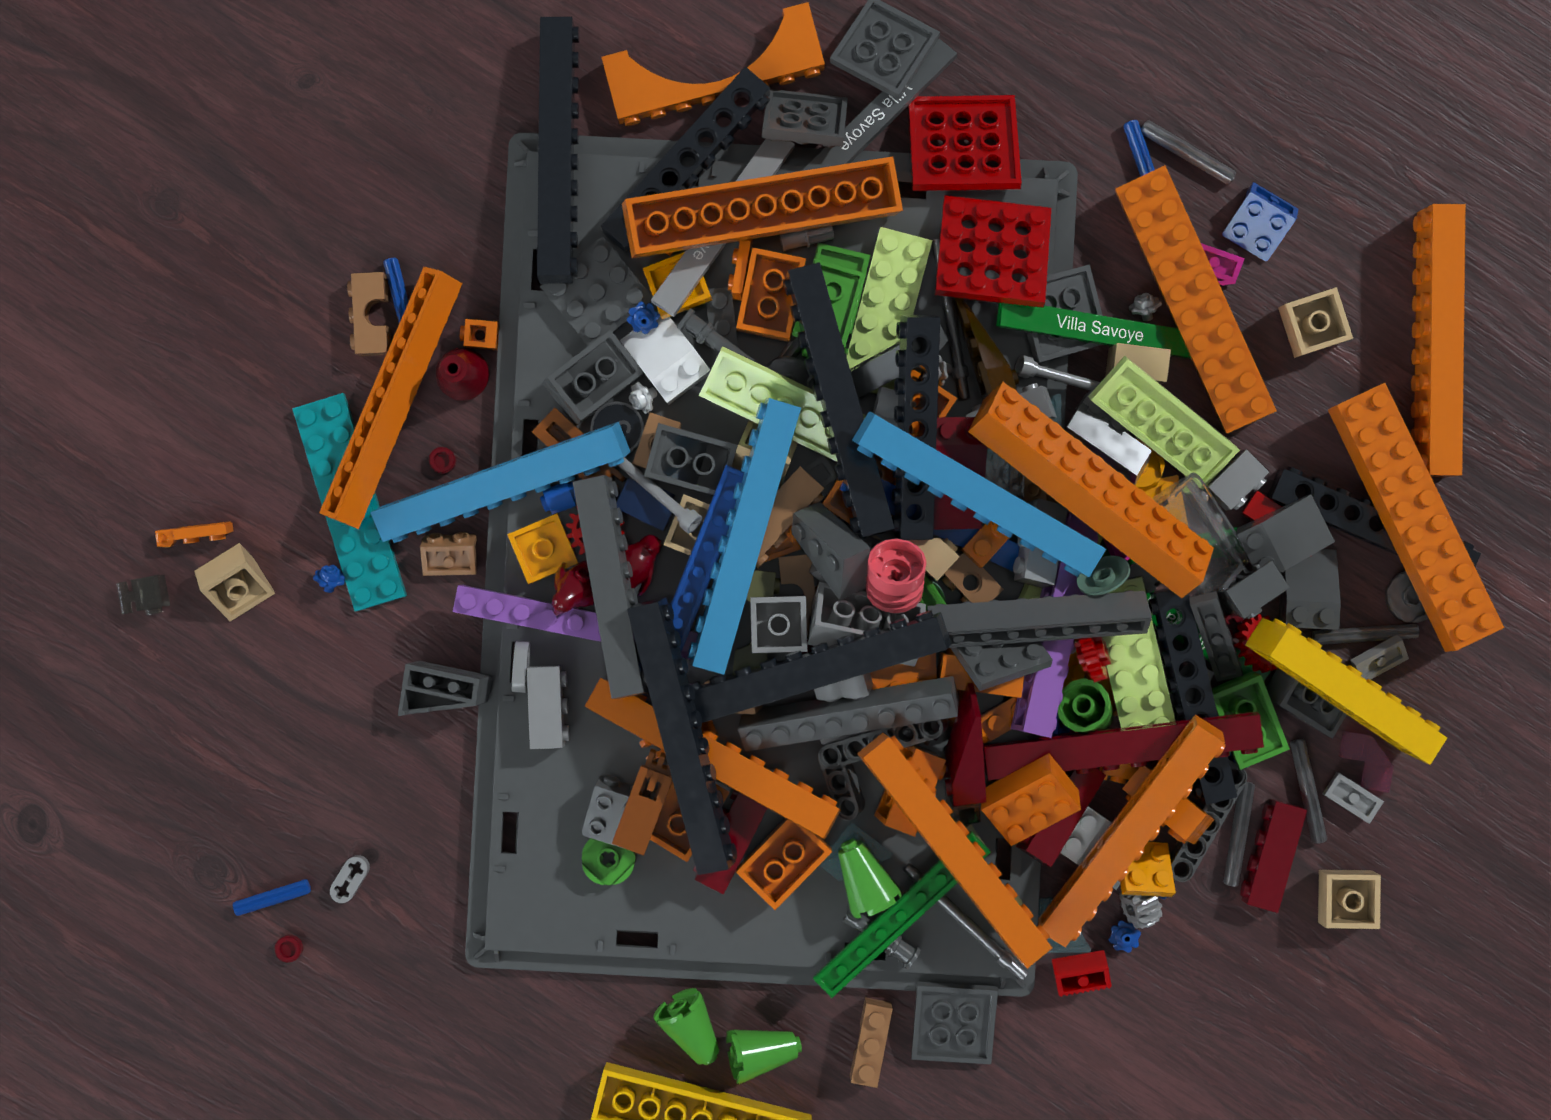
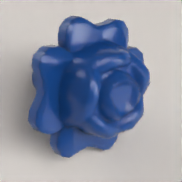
M640 301L635 307L629 309L630 316H628L627 322L632 325L634 332L642 331L643 334H648L651 329L658 327L657 319H659L660 314L655 311L652 303H648L645 306V303Z
M325 565L321 570L315 571L313 580L318 582L320 587H324L325 592L332 593L336 586L344 585L346 577L337 566Z
M1120 920L1118 926L1113 925L1111 927L1109 942L1114 944L1115 950H1124L1129 953L1132 947L1137 948L1139 946L1138 939L1141 932L1132 923Z

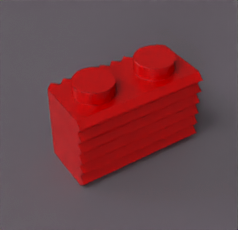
M1104 950L1052 959L1058 995L1060 997L1063 995L1068 996V994H1078L1079 992H1089L1090 990L1094 992L1095 989L1099 991L1101 988L1105 990L1106 987L1109 989L1112 987Z

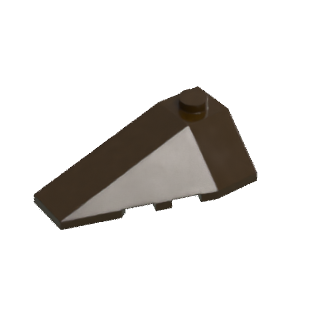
M953 297L982 400L1002 381L1017 391L1016 385H1019V379L1016 370H1011L1009 363L964 298Z

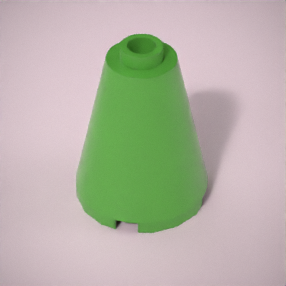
M1082 678L1070 682L1063 688V699L1057 712L1060 720L1066 727L1075 732L1088 733L1104 730L1111 725L1114 717L1111 700L1107 690L1100 683H1094L1093 680Z
M852 838L841 844L838 855L852 916L858 919L861 918L860 913L867 912L868 916H872L896 903L894 897L897 895L901 898L902 896L900 888L864 842L861 840L856 841L855 838Z
M696 988L685 989L672 996L673 1002L668 1005L663 1002L655 1011L653 1017L656 1024L697 1064L709 1065L717 1059L719 1046L703 996Z
M736 1029L726 1032V1044L732 1043L730 1051L727 1053L734 1080L737 1079L736 1084L745 1083L798 1058V1053L802 1052L799 1036L795 1037L793 1032Z

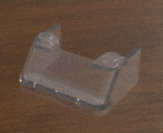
M1190 473L1152 499L1165 507L1169 513L1181 522H1184L1193 532L1207 540L1214 547L1204 581L1195 588L1197 592L1193 596L1215 591L1219 594L1229 587L1248 564L1249 558L1236 531L1202 478L1196 473Z

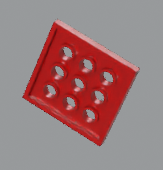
M1015 95L917 96L908 105L913 191L1021 189L1022 179ZM986 117L994 118L996 122L989 124L984 122L983 119ZM932 118H939L943 122L940 124H933L929 120ZM966 118L970 122L966 124L958 123L956 119ZM966 139L971 144L962 146L957 141ZM994 139L998 143L996 145H988L984 141ZM941 140L944 144L942 146H934L931 144V141ZM962 161L970 162L973 166L969 168H963L959 165V163ZM995 161L999 166L992 168L987 166L986 162ZM942 162L946 166L943 168H935L934 166H932V163Z
M944 195L935 295L1044 308L1052 208ZM970 220L976 227L972 229L965 228L962 222ZM992 223L999 224L1003 230L994 232L989 228V225ZM1025 227L1028 229L1029 234L1021 235L1016 232L1015 228ZM961 244H970L974 250L972 252H964L959 246ZM996 247L1001 253L999 255H991L986 249ZM1023 250L1027 253L1028 257L1020 259L1014 255V251ZM966 267L971 270L972 274L963 276L959 274L958 269ZM989 270L995 271L999 277L997 279H989L986 277L985 272ZM1022 274L1026 281L1016 282L1013 280L1012 275Z

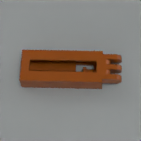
M556 407L532 431L547 447L584 434ZM608 463L599 467L600 470L587 476L583 472L577 474L582 480L602 475L611 478L615 475L621 482L626 479L614 466L609 467Z
M652 748L645 765L640 766L612 844L643 856L672 783L669 765L663 764L666 754L661 752L658 762L653 761L656 756V750ZM648 778L650 782L647 790L651 792L654 791L656 783L660 782L653 800L642 796Z

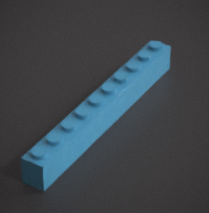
M771 398L766 399L765 403L761 402L756 414V418L760 419L757 430H752L748 445H751L752 448L750 455L745 456L742 462L741 472H744L742 483L737 482L733 498L737 500L734 510L729 509L725 525L729 526L726 536L722 535L718 552H721L719 563L714 562L710 578L714 579L711 590L706 589L702 605H706L704 615L698 616L695 631L698 632L696 643L691 642L687 658L691 659L690 664L694 667L725 674L801 407Z
M870 411L852 439L859 444L857 450L870 458H872L873 454L883 458L881 461L882 465L894 472L897 467L906 472L904 477L917 485H919L920 481L930 485L927 489L929 492L941 499L944 494L953 499L950 504L964 512L967 507L976 512L973 516L974 518L986 525L990 521L999 525L996 529L997 531L1009 538L1015 534L1021 538L1019 542L1021 545L1031 551H1034L1035 547L1044 551L1042 557L1054 564L1060 560L1066 564L1064 569L1079 577L1080 573L1090 577L1106 550L1094 541Z
M619 422L388 503L370 513L382 542L392 539L393 543L408 538V533L416 531V534L419 535L431 530V525L439 523L440 526H445L456 521L454 518L462 514L464 518L479 513V508L487 506L488 510L496 508L503 504L502 500L504 499L519 500L527 496V491L535 489L536 493L551 488L550 483L558 480L560 484L570 482L575 479V474L583 472L587 476L599 471V466L608 463L609 467L621 464L624 462V457L630 453V449Z

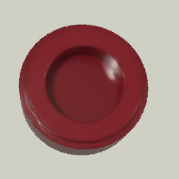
M438 447L429 455V465L437 473H449L456 466V456L449 448Z
M285 935L275 944L277 958L285 963L295 961L303 952L302 941L295 935Z

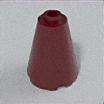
M452 349L444 354L438 362L436 368L438 386L445 395L455 400L476 398L484 391L488 384L489 371L487 362L478 352L472 349Z

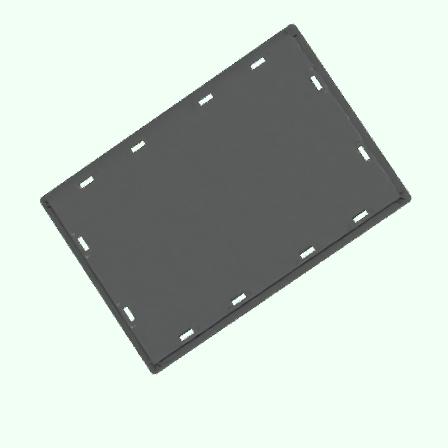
M517 133L510 139L508 147L491 467L523 456L525 419L538 420L539 424L556 407L571 421L545 388L543 382L549 375L588 347L545 292L532 290L534 250H537L539 133ZM579 136V144L574 145V154H578L579 168L574 170V180H578V196H574L573 206H578V222H573V232L578 233V248H573V258H576L601 236H604L652 295L643 268L670 257L663 253L632 259L631 252L626 253L602 232L601 225L677 141ZM699 142L703 147H709L713 144L710 142ZM731 144L725 151L721 149L715 155L717 158L715 163L707 171L703 169L699 173L698 186L694 185L692 188L735 182L761 145ZM795 147L775 175L802 171L823 149ZM862 151L851 162L855 163L893 156L898 183L912 184L911 153ZM685 157L682 159L681 164L685 167H691L696 161L692 157ZM1020 159L1021 189L926 191V198L900 196L903 211L897 215L832 226L834 238L819 243L870 255L861 293L862 298L880 227L929 240L940 239L944 195L1052 208L1047 276L1073 269L1078 172L1076 167L1070 162ZM962 161L959 163V165L963 168H969L973 166L970 162ZM995 161L986 162V165L992 168L999 166ZM942 162L932 163V166H934L935 168H943L946 166ZM664 184V185L667 186V187H672V186H674V185H676V184ZM970 220L962 222L965 228L972 229L976 227ZM992 223L989 225V228L994 232L1003 230L999 224ZM1025 227L1015 228L1016 232L1021 235L1029 234L1028 229ZM780 235L753 239V248L806 258L805 266L813 264L818 244H811L810 248L802 246L783 252ZM738 241L726 243L704 274L708 289L728 287L729 275L735 273L736 265L732 264L734 248H739L740 243ZM932 242L913 315H935L940 317V324L949 338L942 296L935 295L937 265ZM961 244L959 246L964 252H972L974 250L970 244ZM996 247L986 249L991 255H999L1001 253ZM686 250L675 251L671 255V257L683 253ZM1023 250L1014 251V255L1020 259L1028 257L1027 253ZM966 267L958 269L959 274L963 276L972 274L971 270ZM989 270L985 272L986 277L989 279H997L999 277L995 271ZM1022 274L1012 275L1013 280L1016 282L1026 281ZM964 298L1009 363L1011 370L1015 369L1016 362L1021 355L1033 358L1026 331L996 326L999 302ZM733 299L737 326L741 301ZM706 303L691 308L695 311L694 314L708 323ZM653 304L655 311L658 312L657 306ZM690 309L676 314L675 317L670 316L677 327ZM957 311L956 317L965 365H968L969 371L967 381L970 398L960 400L957 381L953 379L952 372L948 374L944 386L940 387L955 396L957 400L945 417H966V414L972 412V407L983 402ZM626 322L613 334L620 341L633 331V327ZM796 322L793 323L790 339L793 337L792 333ZM684 329L680 330L711 370L713 367L711 348L706 344H698L695 337ZM737 332L738 348L755 359L754 362L762 366H766L773 359H776L788 343L786 341ZM849 334V336H848V340H847L846 347H845V348H847V349L849 348V344H850L851 337H852V335H850V334ZM948 340L939 351V355L942 357V361L949 363L954 368L950 340ZM802 350L796 356L797 359L805 363L807 357L802 356ZM1068 355L1038 363V365L1067 373ZM916 367L914 370L921 374V367ZM643 373L607 402L618 401L632 406V403L629 401V396L632 392L631 386L640 382L642 386L648 389L653 387L657 391V397L653 398L652 401L653 410L649 411V413L651 412L680 422L682 430L736 445L739 444L749 419L699 396L707 377L668 405L645 373ZM1036 375L1027 379L1018 376L1019 385H1016V389L1019 394L1023 393L1022 388L1035 383L1038 384V387L1044 386L1047 388L1057 416L1053 421L1057 422L1064 429L1067 384ZM868 393L858 398L862 414L867 415L869 411L873 412L877 394ZM637 410L643 419L645 427L649 413L645 414L642 410ZM596 412L576 426L584 434L591 432V421ZM537 437V450L546 448L547 446ZM798 443L783 482L789 479L800 466L805 468L821 457L822 454ZM987 447L985 479L1023 500L1024 487H1017L1018 470ZM637 448L625 456L631 463H633ZM824 456L835 471V465L838 462ZM618 465L614 467L626 479L621 482L615 475L612 477V480L618 485V497H615L616 502L628 478L634 480ZM635 466V467H637L643 474L645 473V470H646V469L641 468V467H638V466ZM575 474V479L572 481H579L582 479L577 474ZM649 478L660 488L675 494L674 500L679 505L684 494L707 504H711L713 496ZM558 480L556 482L550 483V485L552 487L554 485L559 484L560 482ZM836 480L824 487V490L821 492L824 498ZM910 480L907 483L908 489H913L917 485ZM535 489L527 491V496L516 501H512L511 498L502 500V505L489 510L485 589L552 603L553 596L556 593L554 586L555 574L528 584L507 535L552 516L551 511L545 512L540 497L544 496L543 491L536 493ZM576 506L558 513L567 534L571 533L572 529L566 527V524L573 523L574 521L569 516L570 513L578 514ZM621 511L625 524L620 527L625 532L628 545L639 542L647 535L656 536L662 543L661 551L654 561L652 580L646 591L641 596H637L638 603L666 597L668 604H671L690 555L664 545L675 515H672L665 531H662ZM841 520L849 529H851V526ZM892 531L876 535L883 541L899 539ZM1013 534L1009 540L1018 544V536ZM569 538L570 543L572 544L575 540L574 538ZM955 545L958 548L955 553L959 555L962 552V547ZM577 546L573 550L580 563L587 560L586 553L580 555L581 547ZM801 548V550L792 552L781 557L807 554ZM779 558L764 562L759 569L755 567L757 571L776 572L775 578H781ZM988 561L983 568L1004 589L993 600L1018 599L1025 583L1014 581V572ZM571 566V567L565 569L564 571L567 572L569 569H571V568L574 567V566ZM944 575L938 581H934L943 590L947 605L962 603L960 599L963 595L957 589L952 592L942 581L945 577ZM967 575L963 580V586L967 590H973L977 585V579L973 575ZM813 576L814 586H818L821 581ZM710 579L707 589L711 590L714 579ZM780 580L779 595L774 594L773 597L804 596V593L798 585L781 584ZM641 584L634 588L637 595ZM748 600L745 601L725 671L726 677H730L733 674L735 649L742 648L752 641L751 603ZM702 602L690 631H695L698 616L704 615L705 605H702ZM595 604L592 605V606H587V607H582V606L576 607V608H581V609L596 611V609H595ZM483 618L480 674L492 676L488 702L480 704L478 707L465 950L466 960L471 966L477 968L819 986L813 980V976L845 947V944H849L860 934L859 931L842 921L844 916H847L845 914L850 908L838 855L841 844L852 838H855L856 841H863L900 888L901 894L915 883L903 871L908 863H911L924 875L940 860L918 831L915 837L885 826L874 816L885 789L863 760L854 762L853 766L865 800L864 810L857 817L849 821L842 820L837 816L824 840L832 847V853L776 910L759 896L736 871L723 895L695 880L697 873L693 871L695 866L693 855L686 862L651 840L644 856L636 853L633 871L625 881L616 885H600L593 882L587 877L582 867V851L590 839L582 834V828L599 776L610 775L617 777L620 782L626 784L634 783L640 766L645 765L647 761L646 757L649 755L651 748L655 749L656 752L661 749L654 745L641 748L639 742L643 739L585 707L599 679L602 678L608 681L602 643L600 641ZM513 641L530 642L529 666L562 665V671H567L568 684L567 687H563V698H568L569 711L568 714H564V725H569L570 739L565 741L563 748L530 749L528 688L526 693L512 692ZM792 652L768 653L767 659L775 658L776 662L785 660V655ZM939 652L936 653V658H938V659H939ZM686 659L689 684L700 681L702 685L710 678L720 675V673L694 667L690 664V660ZM812 690L763 704L762 708L817 698L815 691ZM975 692L980 714L1002 703L1006 698L1003 695ZM642 694L647 697L645 702L653 706L650 694ZM733 713L712 720L718 732L717 742L724 746L727 742L732 743L742 749L740 754L749 759L753 755L766 762L764 768L772 772L775 768L789 775L788 781L795 785L799 781L813 788L812 794L819 798H822L823 794L830 797L818 760L819 750L825 746L821 744L820 739L745 752L738 731L742 714ZM948 726L947 730L939 736L938 741L934 739L929 740V746H925L924 742L919 743L918 746L930 750L945 759V749L953 727ZM1011 729L991 742L983 743L986 787L993 784L995 780H988L984 752L985 744L1041 738L1042 736ZM853 742V748L856 752L863 749L860 742ZM830 748L828 750L830 758L838 760L837 752ZM665 758L663 764L668 766L667 758ZM837 774L838 783L846 786L845 777ZM648 778L647 783H646V786H645L646 790H647L648 784H649V782H650V779H649V778ZM948 778L938 780L935 786L937 790L935 797L939 802L943 799L953 810L950 816L955 822L960 820L965 824L970 821L985 846L991 852L984 860L987 864L992 862L997 866L998 838L1004 837L981 811V803L954 806L952 795H946L945 779ZM660 782L656 783L654 791L651 792L649 799H654ZM730 788V793L723 803V810L724 808L729 810L734 801L730 799L734 790ZM846 800V808L849 811L855 812V805L851 801ZM770 809L766 810L739 865L785 817ZM504 812H517L515 853L502 852ZM1017 844L1011 846L1009 879L1000 880L1004 885L1009 883L1015 890L1023 904L1034 915L1031 920L1037 927L1041 863L1016 847ZM613 852L602 853L604 856L602 862L605 865L608 862L612 865L616 862L613 859L615 856ZM957 883L945 896L1003 950L1007 949L1014 956V960L1028 972V975L1022 981L1008 968L1001 967L995 961L996 957L936 902L901 934L903 941L913 948L918 947L921 949L918 958L908 970L904 968L902 962L893 956L888 957L885 955V959L875 958L845 987L916 991L917 981L997 986L999 996L1023 997L1030 994L1034 988L1036 962L1028 969L1021 964ZM884 911L872 916H868L867 912L861 914L874 921ZM617 931L658 933V946L617 944Z

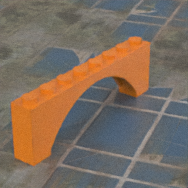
M809 2L783 9V20L772 42L764 53L747 67L768 86L778 82L780 85L790 84L795 81V78L804 75L805 78H813L820 75V71H823L825 68ZM627 50L602 56L619 124L625 123V126L638 124L641 122L640 119L649 116L651 119L664 117L666 112L672 110L677 112L688 111L692 109V105L702 103L703 106L711 105L739 74L737 73L732 77L706 84L681 83L665 79L640 66L629 57Z

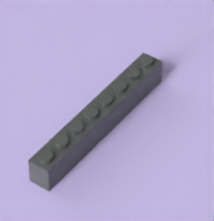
M605 475L575 481L573 486L611 699H621L649 693L627 611L629 607L638 603L635 589L631 588L630 578L633 576L630 562L626 560L625 551L628 550V543L625 535H622L620 524L623 523L621 509L617 508L615 497H618L616 482L612 481L611 477Z
M1131 590L1102 595L1074 594L1062 597L1046 596L1033 599L1019 598L1005 601L991 600L989 602H964L961 604L927 606V611L932 610L933 614L942 613L952 643L949 648L1147 634L1152 619L1145 591Z
M949 676L873 689L868 696L861 700L842 697L838 701L827 702L826 700L814 699L761 708L756 714H742L738 731L746 752L958 717L960 698L954 677Z

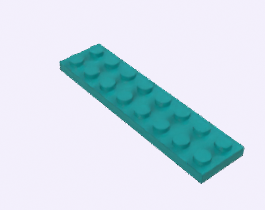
M345 393L292 408L322 505L355 429ZM374 493L359 529L325 516L343 575L346 577L345 582L355 612L407 596L391 541L382 542L370 513L380 507L376 493Z

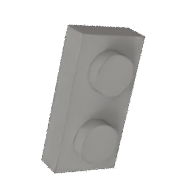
M1395 635L1351 659V663L1355 669L1362 673L1361 677L1371 680L1408 660L1409 657L1403 640L1398 635Z
M1339 772L1335 773L1322 793L1369 824L1384 802Z

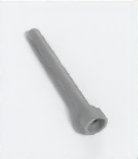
M1021 355L1015 365L1017 376L1026 379L1036 375L1093 391L1100 384L1098 381L1040 366L1032 357Z
M625 457L624 462L618 464L624 472L678 517L679 526L689 534L699 526L702 516L695 510L684 509L652 480L645 477Z

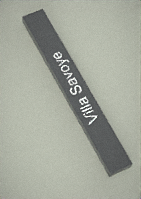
M938 39L899 100L882 91L845 128L843 147H825L802 171L851 163L957 58V53L941 39Z

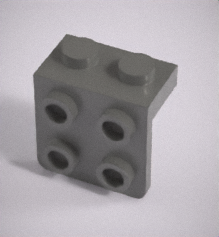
M610 775L599 776L582 828V834L585 837L614 845L612 841L634 783L626 784L620 782L617 777ZM644 788L642 796L650 797L651 791Z

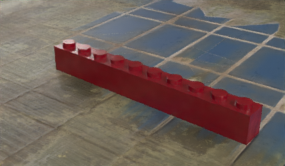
M1257 711L1202 718L1223 732L1225 748L1219 757L1230 756L1231 751L1241 750V754H1253L1258 752V748H1264L1260 714ZM1190 720L1052 736V738L1041 737L985 744L984 752L988 780H995L996 782L1050 753L1064 772L1076 770V774L1090 773L1092 768L1103 767L1105 771L1120 769L1121 764L1129 763L1131 767L1147 766V761H1160Z

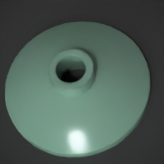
M1120 556L1101 557L1090 577L1082 573L1077 577L1078 588L1087 595H1102L1114 591L1129 577V563Z

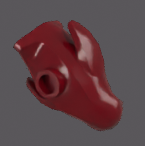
M647 535L639 542L628 545V550L625 551L626 560L630 562L633 576L630 578L631 588H636L641 584L637 596H641L649 586L654 572V561L661 551L662 543L654 535Z
M587 560L578 563L567 572L564 571L566 567L565 562L558 568L554 577L556 593L552 600L556 616L566 613L574 607L594 605Z

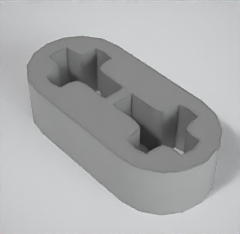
M516 641L512 692H527V667L530 664L531 644L528 641Z
M355 855L345 862L330 888L331 898L335 902L346 903L355 896L370 870L369 861L364 856ZM360 862V868L363 870V873L359 871L354 877H351L350 874L353 871L351 863ZM346 881L350 882L346 889L349 895L339 896L340 890L337 886L341 887Z

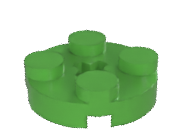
M590 838L582 851V867L587 877L597 884H620L632 873L636 853ZM613 852L615 854L613 859L616 862L613 865L609 862L605 865L602 862L604 859L602 853Z

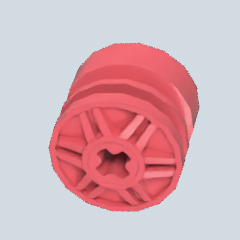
M889 539L877 544L870 551L865 590L867 598L873 606L884 612L894 614L907 612L916 607L922 598L927 564L922 550L910 541Z

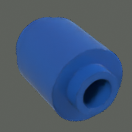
M575 481L564 484L559 483L543 491L544 496H541L540 500L545 512L551 511L552 515L577 506L573 486Z

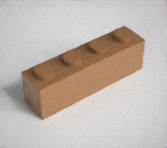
M801 466L777 491L756 563L758 569L769 558L766 552L773 545L777 549L787 538L784 532L792 526L793 513L813 505L824 498L821 494L824 487Z

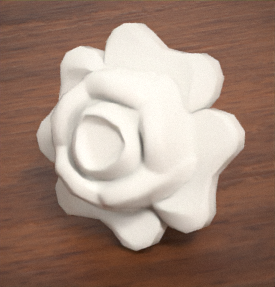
M640 382L632 385V392L629 396L632 407L636 410H642L645 414L652 411L653 398L657 397L655 388L651 387L648 389L642 386Z

